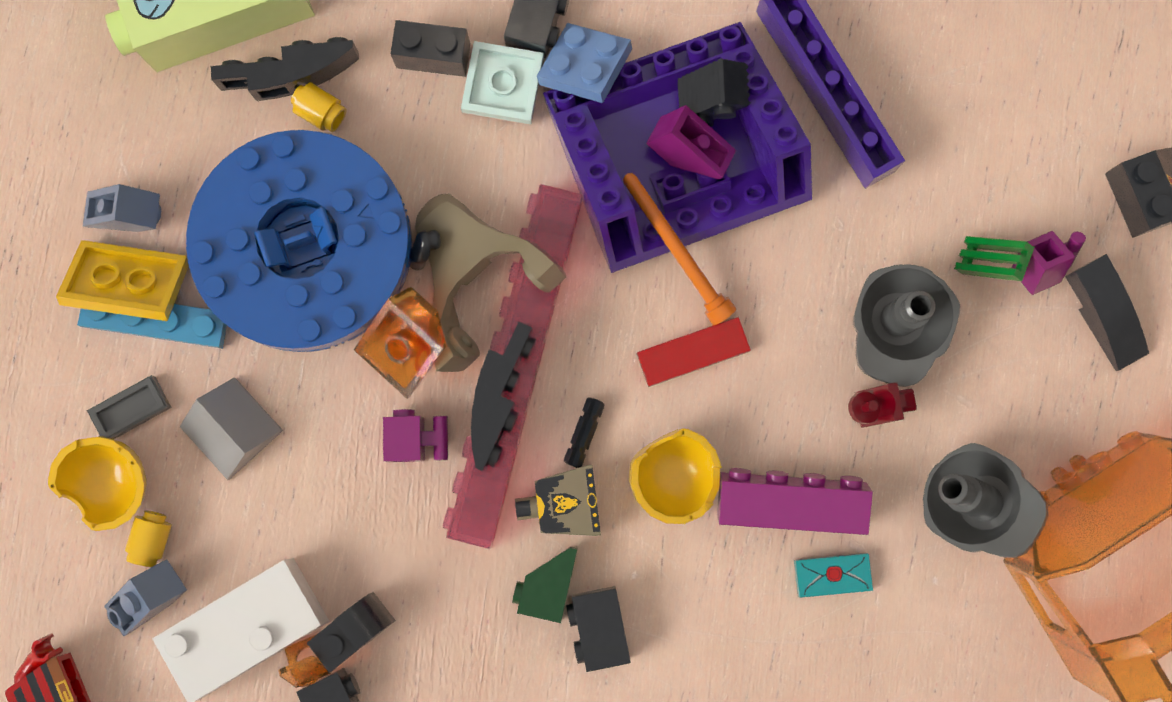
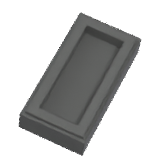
M151 375L88 409L87 412L100 436L115 439L172 407L156 377Z

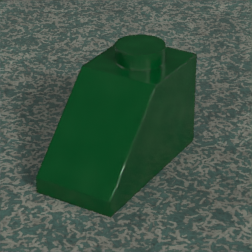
M567 548L525 576L524 582L517 581L512 603L519 604L517 614L561 623L578 548Z

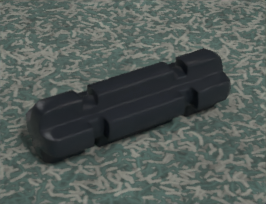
M591 397L586 399L582 409L584 414L583 416L580 415L570 441L572 444L571 449H567L564 457L566 464L576 468L582 467L586 457L584 452L590 447L598 425L597 418L601 417L605 406L602 401Z

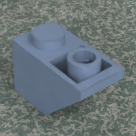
M166 559L129 579L104 607L107 610V617L110 623L115 628H118L123 636H126L173 604L187 589Z

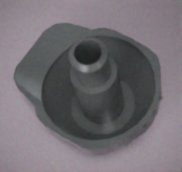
M899 264L881 268L868 276L862 287L853 316V325L857 332L856 359L858 367L864 374L888 384L898 383V386L901 387L915 385L926 376L935 359L945 354L949 348L960 314V302L946 282L936 276L931 270L910 264Z
M970 443L963 445L947 454L933 467L925 484L923 510L927 527L945 541L964 551H984L1004 558H1018L1026 554L1035 544L1049 516L1046 500L1025 479L1023 471L1010 459L981 444Z

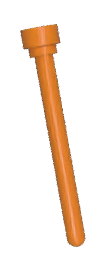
M627 173L623 178L624 185L704 299L705 315L712 325H717L729 318L737 310L730 298H724L722 293L717 294L637 176L633 173Z

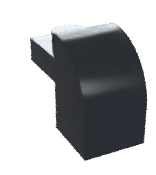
M372 592L334 619L331 624L309 640L307 645L330 673L396 620L375 593Z

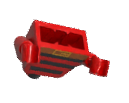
M53 633L33 642L32 651L14 675V684L5 690L8 702L91 701L71 652L57 656L63 652L62 647L57 649L52 647L51 638L54 637Z

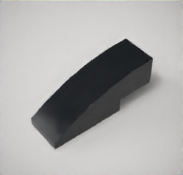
M1107 254L1065 276L1083 306L1078 310L1115 371H1119L1149 354L1137 313Z

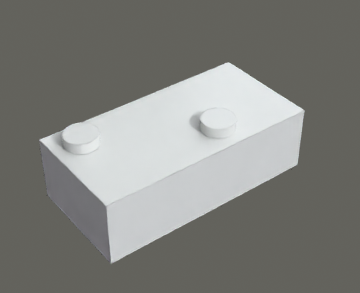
M291 558L279 562L152 639L186 701L195 702L330 621L295 559Z

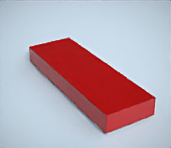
M736 317L639 351L636 355L647 385L651 387L748 353L751 349L740 319Z

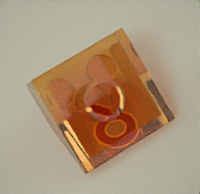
M409 287L387 299L354 348L358 355L406 399L411 397L447 347L438 310L415 289Z

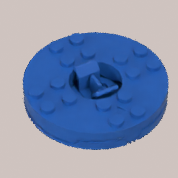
M288 130L261 136L247 142L225 157L212 170L199 189L190 211L186 232V251L190 272L198 292L211 311L224 324L244 337L270 348L283 351L314 352L330 349L331 346H338L340 343L344 344L346 340L351 341L368 331L388 312L400 294L411 263L412 231L409 216L406 215L407 209H404L405 204L402 203L400 193L380 164L368 153L349 141L331 134L309 130Z

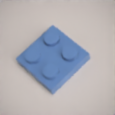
M567 23L537 74L539 85L603 103L632 51L631 40Z

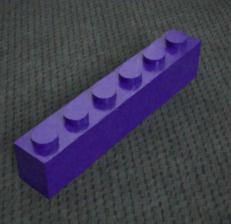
M760 0L756 10L758 16L864 188L866 189L896 172L905 162V159L807 1Z

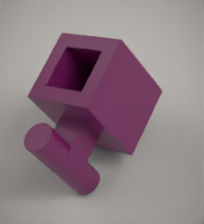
M1050 231L1027 241L1034 247L1024 278L1020 282L1031 295L1062 282L1086 240L1085 235L1078 231L1073 232L1068 242L1063 243L1053 231ZM1013 264L1011 268L1015 269L1017 264Z
M412 409L393 410V417H383V461H425V446H433L434 461L448 460V416H433V431L424 430V418L415 416V410Z

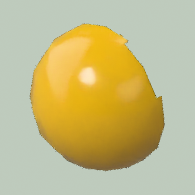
M682 428L659 437L634 455L630 462L629 483L635 500L649 516L666 524H686L702 517L714 505L713 501L720 487V468L722 466L716 450L704 436L692 430Z
M104 436L78 439L62 448L51 463L48 477L49 488L59 498L64 497L74 502L81 510V520L93 531L115 529L130 520L145 497L147 485L145 470L135 451L123 442Z

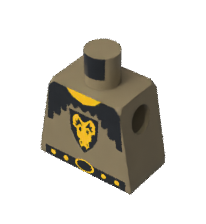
M586 465L536 480V496L515 499L517 521L539 518L541 533L601 535L592 465Z

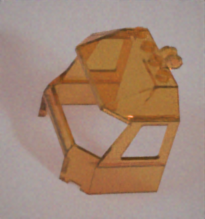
M1133 431L1120 437L1117 440L1118 445L1109 451L1098 452L1087 460L1078 454L1070 458L1069 461L1074 471L1067 472L1062 467H1056L1050 472L1056 485L1046 491H1039L1048 504L1049 516L1044 529L1026 554L1018 558H1004L1003 562L1073 679L1111 702H1144L1161 698L1163 702H1172V684L1157 661L1172 651V612L1138 634L1093 644L1047 582L1050 579L1092 568L1172 516V439ZM1025 577L1032 580L1065 628L1052 622Z

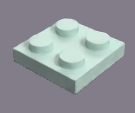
M474 41L461 104L462 113L531 125L539 87L537 74L543 66L544 53Z

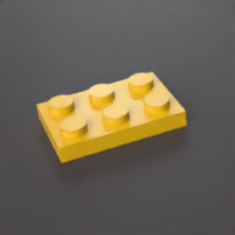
M81 240L56 298L61 306L168 321L189 267L188 258L186 255Z

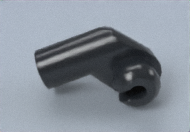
M423 230L417 234L410 255V267L413 270L423 269L430 256V250H436L441 247V238L437 230L429 232Z

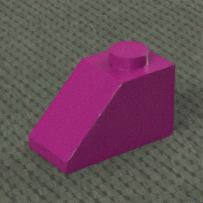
M687 105L661 116L646 143L671 166L715 179L723 178L736 152L735 148Z

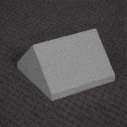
M236 378L230 379L196 399L180 425V428L227 480H230L283 431Z

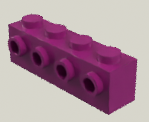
M731 468L729 473L720 472L717 508L719 525L869 535L873 491L868 483L863 482V479L860 477L841 476L840 480H828L822 474L805 473L803 478L788 477V473L775 470L767 471L766 475L751 474L750 470L743 468Z

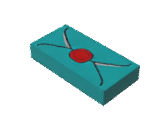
M868 553L794 560L799 598L873 591Z

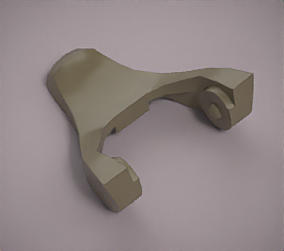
M440 194L433 197L421 208L417 215L415 223L417 234L423 230H426V232L437 230L441 238V247L436 250L431 249L428 258L432 267L434 285L430 343L434 349L433 360L436 371L440 372L464 371L480 356V351L475 341L460 328L453 300L461 285L471 283L492 263L490 259L500 254L520 253L524 260L522 267L526 276L535 286L547 293L551 292L566 278V273L538 244L503 233L489 226L451 194Z

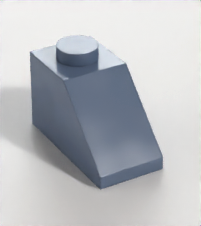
M121 184L88 191L83 227L133 232L156 229V224L161 217L160 194Z

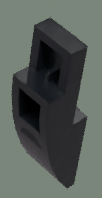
M333 37L324 43L298 40L292 42V45L281 46L282 60L274 57H262L257 62L252 63L226 60L222 62V65L211 66V80L221 91L248 89L256 101L277 99L293 95L300 85L305 86L311 82L318 86L332 79L359 59V52L353 40L343 37Z
M518 322L503 355L489 349L476 385L472 406L471 440L475 468L482 472H486L488 466L495 468L503 451V447L498 445L504 432L511 433L519 416V413L514 411L516 407L515 402L504 398L506 391L509 393L514 392L521 373L516 371L522 358L529 359L537 339L532 338L533 328L522 322Z

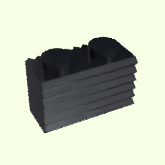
M717 59L718 61H713V63H709L699 68V70L691 72V74L678 78L679 108L687 105L710 127L714 125L715 119L736 117L737 110L747 107L751 103L748 100L750 94L747 92L750 89L747 85L749 83L747 78L749 66L746 63Z

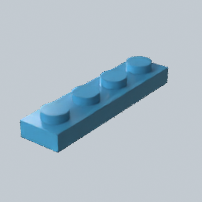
M174 304L168 321L81 308L77 326L221 349H223L227 325L210 309Z

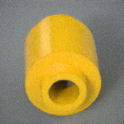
M311 82L305 86L300 85L291 97L293 113L322 131L327 129L330 132H334L337 130L347 112V109L341 105V100Z
M145 510L143 516L137 515L134 517L125 551L128 552L127 562L144 567H153L157 564L158 559H162L172 526L171 523L165 521L166 515Z

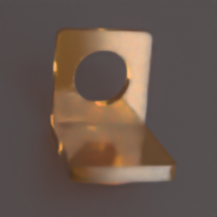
M314 636L290 645L285 649L289 665L278 670L279 676L295 688L309 686L317 682L318 679L331 674L315 656H309L297 661L300 652L310 648L307 642Z

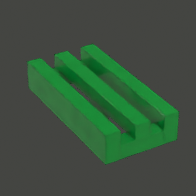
M966 236L964 243L968 245L967 249H961L959 256L963 260L961 263L956 262L954 269L963 275L1022 281L1034 247L1027 241ZM977 249L994 250V251H1004V252H1014V253H1021V254H1020V255H1015V254L985 252V251H977ZM973 260L1017 265L1013 269L972 264Z

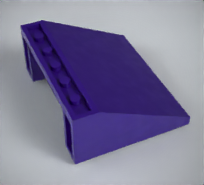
M741 22L625 63L603 103L555 89L543 93L553 124L611 273L671 252L624 185L623 178L627 173H633L637 176L684 246L812 200L811 143ZM717 59H727L744 62L749 66L747 69L749 83L747 85L750 89L747 92L750 94L748 100L751 103L749 106L737 110L736 117L715 119L714 125L711 127L736 149L723 178L715 179L671 166L646 143L660 117L679 108L678 78L691 74V72H695V70H699V68L713 63V61H718Z

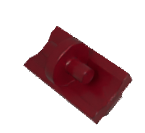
M898 383L885 384L854 392L855 394L848 404L850 416L855 422L861 424V428L904 420L903 413L917 410L914 390L912 388L899 390Z

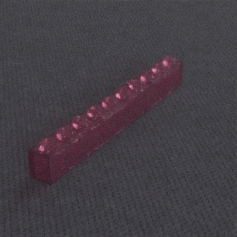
M540 184L538 193H531L526 212V214L532 215L529 227H522L519 235L520 238L534 242L542 247L563 270L566 267L582 205V194ZM522 256L519 262L513 261L508 282L514 284L510 297H503L499 317L504 318L501 332L495 330L490 345V350L503 355L518 322L533 328L532 338L537 339L535 347L529 359L522 358L516 371L520 372L521 376L514 392L509 393L506 391L504 398L515 402L516 407L514 411L519 413V416L511 433L504 432L498 445L503 447V451L495 468L488 466L486 472L475 468L471 436L466 437L462 451V457L467 458L464 472H457L452 493L458 494L454 508L448 507L443 522V529L448 530L446 538L487 549L493 547L561 286L560 283L549 293L540 290L526 276L522 267L524 262Z

